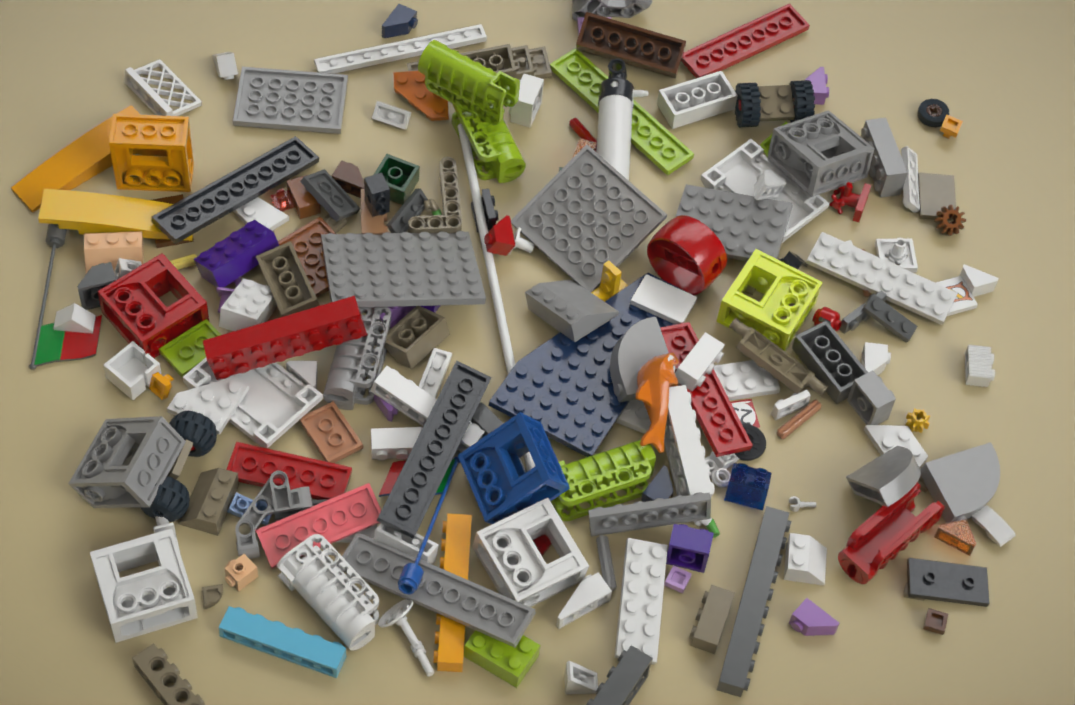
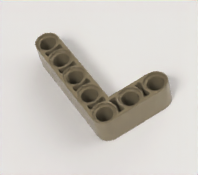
M444 157L440 161L439 176L443 215L414 216L410 218L408 222L409 233H438L441 231L456 233L462 230L457 166L453 158Z

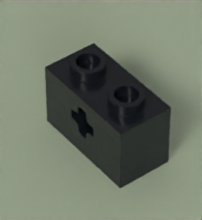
M382 173L364 178V201L372 217L390 212V188Z

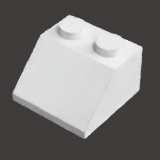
M790 533L786 544L784 580L825 585L827 548L809 535Z

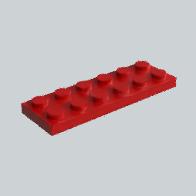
M236 442L226 469L238 473L240 483L263 487L273 472L283 471L287 474L290 490L309 487L311 498L317 500H329L346 493L352 474V467L241 442ZM281 479L273 480V483L277 486L284 484Z

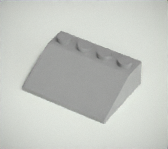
M573 280L539 283L525 292L528 310L574 342L619 315V311Z

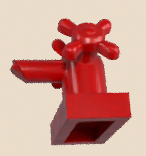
M847 182L846 185L839 187L833 192L834 194L831 195L833 201L829 205L837 209L838 214L843 213L841 207L844 205L855 208L852 221L860 222L871 185L864 183L862 192L859 195L852 193L853 185Z

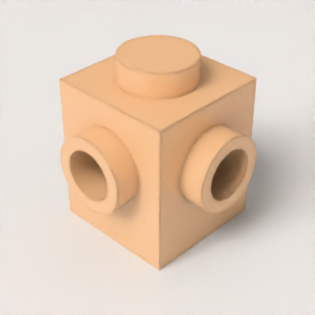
M243 554L226 565L225 581L230 587L234 586L240 591L258 578L257 566Z

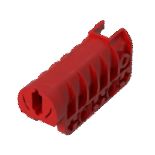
M917 482L902 498L888 507L883 505L850 535L846 547L838 553L840 566L852 580L859 584H867L876 576L879 569L885 568L889 560L897 557L899 551L905 550L909 542L915 541L920 533H924L940 520L945 506L940 501L932 502L919 515H913L911 512L915 509L914 498L921 492L919 490L921 485Z

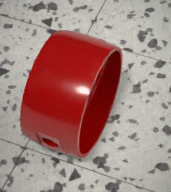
M680 215L668 221L652 237L647 246L649 262L662 280L692 295H698L706 290L721 275L727 265L726 251L716 234L704 223L690 216Z

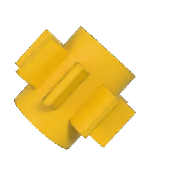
M914 408L912 413L908 412L905 425L909 426L911 432L922 433L923 428L928 429L930 415H927L924 409Z

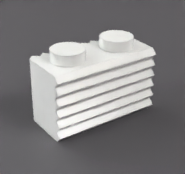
M967 346L965 351L966 385L988 387L990 382L994 380L995 370L991 366L994 363V354L991 353V347Z

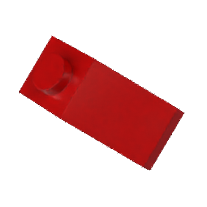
M509 215L501 219L485 235L484 242L487 252L507 256L515 247Z

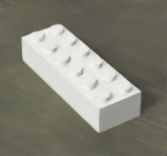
M686 385L669 387L664 445L677 496L710 492V497H712L715 488L713 482H710V468L704 458L705 448L700 443L701 433L700 429L696 427V413L691 407V394L687 392Z

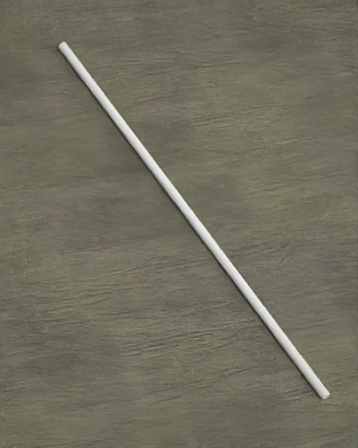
M459 124L458 131L507 374H509L515 366V360L493 253L487 252L484 242L488 228L471 145L462 124ZM530 452L524 455L527 472L535 467Z

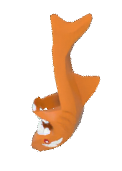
M674 353L653 357L640 368L637 376L638 389L635 397L644 403L651 422L649 430L641 438L640 445L652 444L659 453L664 452L669 387L678 386V379L674 372L679 361Z

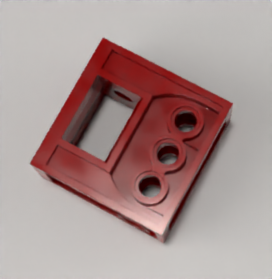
M163 253L98 291L102 314L128 344L132 341L145 351V354H149L153 358L161 355L159 348L200 322L206 319L209 321L206 300ZM171 291L178 301L166 307L159 297Z

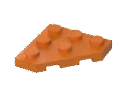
M419 71L393 72L394 90L397 94L403 96L413 107L424 113L429 120H449L448 101L427 89L424 74Z

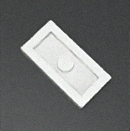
M377 101L372 119L407 129L412 112Z
M804 390L798 394L794 393L785 400H778L774 404L771 415L775 420H778L806 407L810 400V393Z

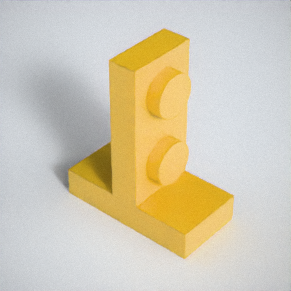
M608 260L603 264L600 286L591 293L605 302L628 285L621 279L622 272Z

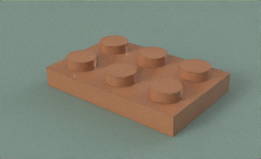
M334 401L304 415L299 420V423L326 462L336 463L363 449L362 442Z

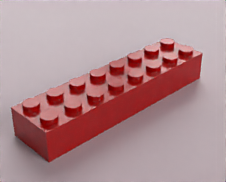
M354 295L203 340L207 361L216 380L226 379L235 374L246 373L255 368H262L272 363L283 362L292 357L303 356L306 353L319 351L329 346L340 345L349 340L359 339L366 336L367 332Z

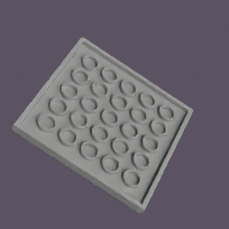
M586 144L511 220V224L516 229L520 227V233L572 280L589 292H592L600 286L603 264L609 260L618 268L667 218V214Z

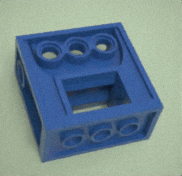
M521 412L458 455L483 518L489 524H494L546 498L552 501L570 489L541 422ZM530 452L535 467L526 472L520 457Z

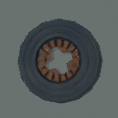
M926 99L918 108L919 120L929 127H941L946 115H949L948 106L938 99Z

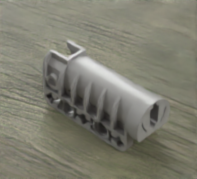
M359 307L367 335L336 346L323 392V398L327 403L334 401L339 409L353 410L355 403L368 405L374 401V393L370 390L374 381L382 372L387 353L384 345L388 331L391 329L389 327L391 310L388 307ZM385 313L383 322H380V315ZM366 388L369 389V396L363 398Z

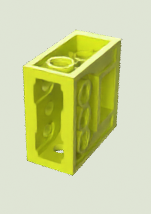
M755 249L723 297L716 322L729 328L732 321L737 318L747 327L757 330L786 352L816 304L823 282ZM748 285L764 294L760 302L743 294Z

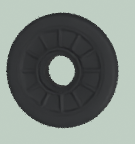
M742 423L753 446L751 450L734 454L739 460L743 461L757 459L766 449V438L757 427Z

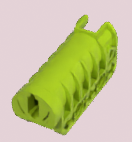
M432 40L426 46L419 59L418 71L425 75V86L429 91L493 125H498L502 121L505 112L503 106L513 107L519 100V79L513 78L501 71L496 73L493 69L486 68L481 63L471 60L468 56L461 55L458 51L448 48L447 45L437 40Z
M453 104L455 110L452 114L453 127L460 139L458 125L462 124L469 138L478 178L481 180L497 178L499 183H507L518 178L524 172L526 164L504 119L498 125H493ZM482 166H484L485 171L488 172L487 174H485V172H482Z
M641 440L568 464H565L564 460L559 461L570 489L551 501L561 520L565 522L589 515L588 510H593L597 507H613L614 505L642 497L643 492L648 487L647 479L653 475L656 461L652 446L650 444L641 446ZM636 484H639L640 487L643 486V489L636 488ZM622 489L627 494L621 497L616 494V491ZM602 496L606 499V502L600 500V497ZM588 502L590 507L583 509L579 504ZM563 509L570 511V514L563 513Z

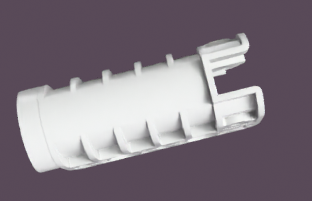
M314 534L280 559L277 567L282 573L277 576L291 591L297 590L351 651L360 649L375 637V625L379 621V612L377 610L379 597L325 537L320 534ZM313 542H320V546L323 549V551H321V549L318 546L313 547ZM328 555H333L336 558L335 561H333ZM356 583L362 586L361 590L355 585Z

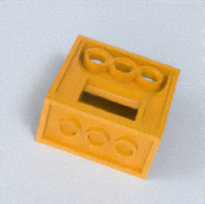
M113 114L109 146L117 189L191 192L194 157L189 117Z

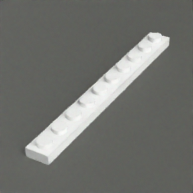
M482 24L318 58L314 59V63L318 73L335 74L420 56L432 40H437L447 45L448 48L453 49L486 42L487 36Z

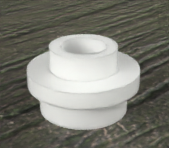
M717 468L713 471L711 478L716 486L726 487L731 481V474L725 468Z

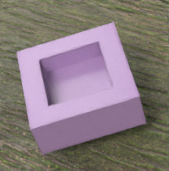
M673 565L664 585L683 594L692 573Z

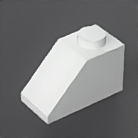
M225 52L212 55L220 78L223 77L224 80L233 79L234 75L238 74L234 53Z
M865 342L861 354V364L868 373L873 370L878 376L884 371L886 364L890 363L891 353L888 352V345Z

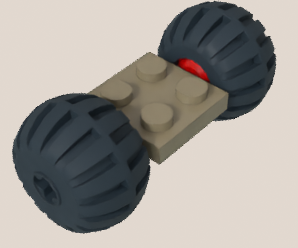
M182 411L169 422L186 442L163 484L159 485L157 495L151 506L140 507L151 518L155 519L156 516L164 517L169 522H174L185 514L189 507V492L185 485L176 479L180 476L188 456H204L210 452L216 443L217 431L214 422L207 416L195 411Z

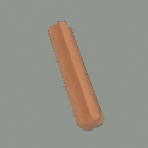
M813 400L777 430V435L781 439H785L821 409V403L818 400Z

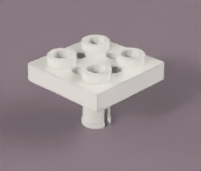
M876 239L877 257L893 264H899L897 266L910 272H917L918 266L912 239Z

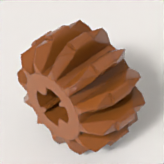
M949 205L948 209L943 206L941 211L936 213L938 218H935L934 221L940 223L936 226L937 229L943 228L941 234L947 231L948 236H951L953 232L958 234L959 229H964L962 223H965L966 219L961 218V216L965 213H959L958 206L954 210L953 205ZM952 218L953 221L949 223L947 219Z

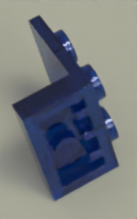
M733 463L724 501L763 510L772 473L763 468L749 467L744 463Z

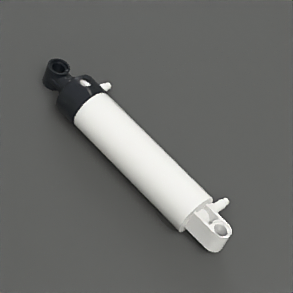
M613 59L608 64V79L604 80L599 86L596 153L629 181L634 97L648 96L649 93L647 90H634L633 84L626 80L625 62L622 59Z

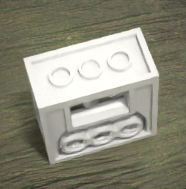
M549 498L476 532L473 549L499 594L529 607L580 583L589 567ZM544 534L548 536L560 556L559 559L549 564H546L532 541Z
M172 528L90 552L115 643L198 618L194 595ZM158 561L159 567L122 578L119 576L118 572Z

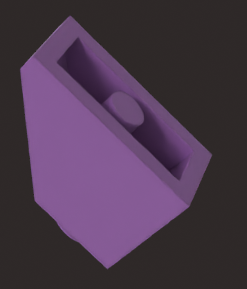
M808 598L792 613L789 621L792 628L797 632H801L804 636L834 635L840 624Z

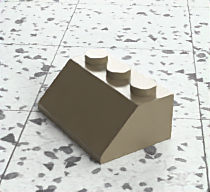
M416 306L388 331L384 347L398 363L413 369L450 335L446 319L424 307Z
M222 468L201 472L191 494L189 507L181 517L179 525L218 536L228 513L227 510L239 487L238 473Z

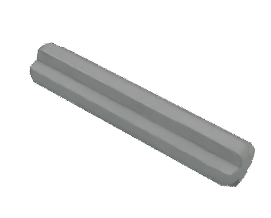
M600 535L596 538L602 577L613 591L617 586L609 540L607 536Z

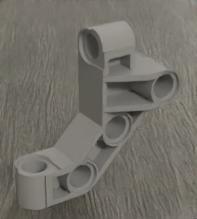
M572 0V18L577 21V17H585L586 12L603 17L631 18L649 8L652 0Z
M283 471L273 472L236 525L235 533L238 556L240 557L245 554L249 559L260 557L255 531L264 518L271 514L312 507L310 488L301 487L290 490L287 474ZM281 479L284 484L277 486L273 483V480ZM258 501L266 502L267 509L259 511L256 508V503ZM243 524L248 525L251 529L247 535L239 532V527Z

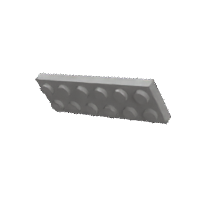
M698 492L689 496L678 495L669 499L658 498L648 502L637 501L628 505L617 504L613 507H597L593 510H588L591 537L710 519V492Z

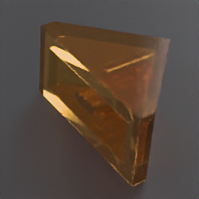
M966 519L939 525L934 538L969 556L976 545Z

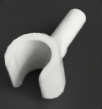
M796 496L789 498L790 504H796L790 505V510L793 512H797L800 508L816 507V502H800V499Z

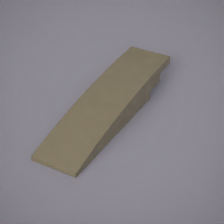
M510 44L460 53L463 56L470 57L475 62L481 63L486 68L493 69L496 73L501 71L521 80L523 74L541 79L552 77L545 46L528 49V45L511 48ZM419 61L407 63L408 71H418Z

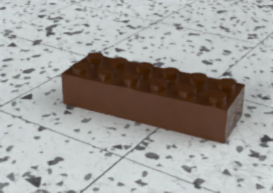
M589 12L585 14L576 43V49L611 60L622 59L625 64L672 78L677 76L686 47L685 40Z

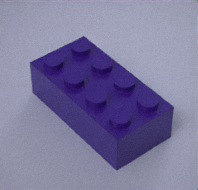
M253 220L238 231L232 232L224 240L217 242L215 246L207 251L200 253L194 261L202 278L215 287L224 288L259 265L256 258L257 255L280 245L272 230Z

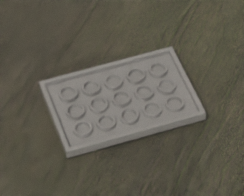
M242 67L233 126L341 134L348 75Z
M686 184L676 216H690L709 227L723 244L727 258L747 262L755 249H758L778 259L792 211V203L772 199L756 200L754 196Z

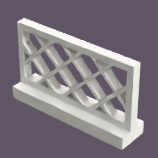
M160 59L135 70L131 67L125 69L124 83L155 115L179 116L202 106V101ZM156 67H160L163 71L159 72L154 71L153 69ZM146 74L148 78L140 77L139 75ZM151 75L161 77V79L155 80L150 79ZM163 78L172 79L173 83L163 81ZM149 84L159 85L158 89L151 88ZM161 86L170 87L171 91L161 90ZM174 88L181 89L183 93L173 92ZM159 94L169 96V100L162 99ZM177 97L182 98L181 102L173 101L171 98ZM184 99L192 100L193 103H185ZM172 105L180 108L173 111L169 106Z

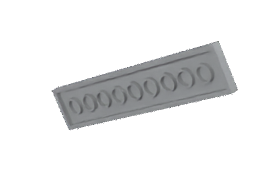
M357 532L342 555L364 581L407 600H413L414 603L515 648L536 613L535 609L421 559L418 565L423 569L424 574L419 587L413 594H404L398 588V580L404 565L414 563L416 557Z

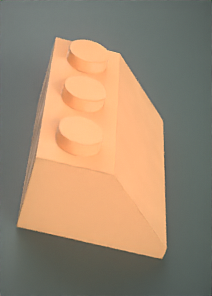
M142 231L84 234L86 274L92 266L101 263L111 262L113 270H115L119 258L141 261V264H144Z

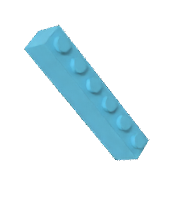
M229 606L219 625V634L222 638L334 678L338 677L347 657L346 647L339 642L326 641L319 635H309L299 628L292 629L285 626L282 622H273L267 620L262 615L247 613L240 607L233 608Z

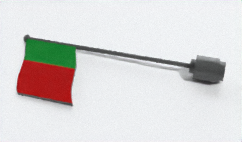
M49 224L45 241L52 247L32 361L29 364L31 370H35L37 366L48 363L90 358L97 353L102 315L95 318L93 333L54 330V323L42 325L55 250L65 244L67 229H59L58 224Z

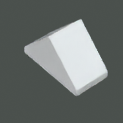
M965 264L959 275L964 279L973 297L993 292L999 279Z
M74 303L56 312L54 330L93 333L96 316Z
M288 361L286 363L289 373L305 385L309 383L317 389V361Z
M571 661L566 662L564 673L565 693L595 694L598 688L597 673Z

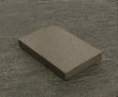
M918 173L920 219L934 220L938 218L936 213L941 211L943 206L948 209L949 205H953V210L956 208L954 175Z

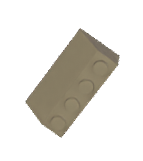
M291 241L256 256L282 317L320 306Z

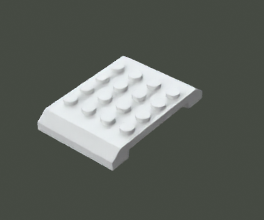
M750 139L703 173L700 180L705 188L754 196V184L757 182L756 177L764 170L775 172L787 184L777 197L768 199L792 203V211L783 238L784 242L825 211L829 203L820 195L812 197L763 154L764 149Z
M207 358L203 359L183 376V382L189 389L225 380H216ZM272 363L262 368H255L246 373H239L228 377L249 385L248 392L229 422L264 448H269L323 399L321 392L309 383L307 385L302 383L278 363Z

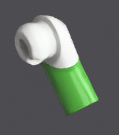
M714 519L693 521L697 526L705 525L709 532L714 533L713 538L720 535Z

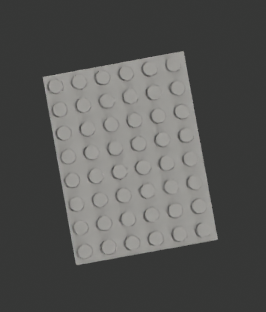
M385 232L382 235L372 233L321 234V245L331 302L355 295L359 307L476 305L486 303V296L469 232Z

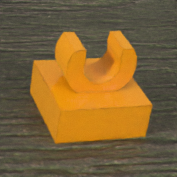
M946 115L940 131L948 139L950 136L956 138L963 121Z
M157 372L152 375L149 389L161 400L168 398L169 391L172 388L171 381L174 378L169 374L162 376Z

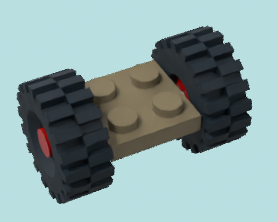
M809 80L791 81L789 85L757 86L756 82L737 83L735 92L738 96L735 105V115L739 128L757 127L760 121L790 120L792 123L815 114L814 89Z

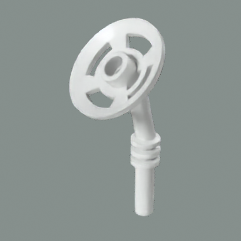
M404 599L385 612L380 618L378 625L381 628L395 623L397 626L400 625L411 643L410 648L414 656L419 659L428 677L432 676L435 672L426 656V650L422 642L418 641L407 622L406 615L413 605V600Z

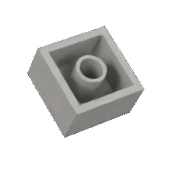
M873 370L854 380L847 399L866 425H878L888 420L896 400L893 392L888 390L881 377L877 376Z

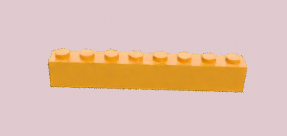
M447 513V521H443L442 533H446V539H442L441 551H445V557H440V568L468 580L472 515ZM437 613L436 625H440V631H435V644H439L438 650H434L433 663H437V671L462 672L465 625Z

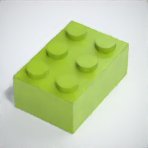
M475 630L464 645L463 657L517 688L538 658L540 644L523 635L515 648Z

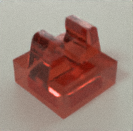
M284 188L276 190V194L270 195L273 206L283 212L294 208V202L288 190L284 191Z

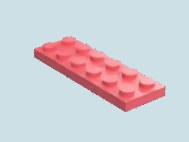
M367 483L256 530V534L270 567L273 569L277 567V563L286 553L314 534L322 535L332 544L379 524L380 522L377 519L381 508L370 483ZM313 542V547L318 546L319 548H321L320 542Z

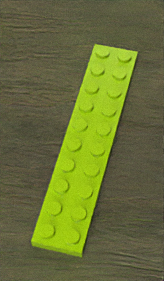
M576 48L550 63L551 71L599 113V86L604 80L608 79V76ZM634 100L631 143L667 176L692 160L694 153Z

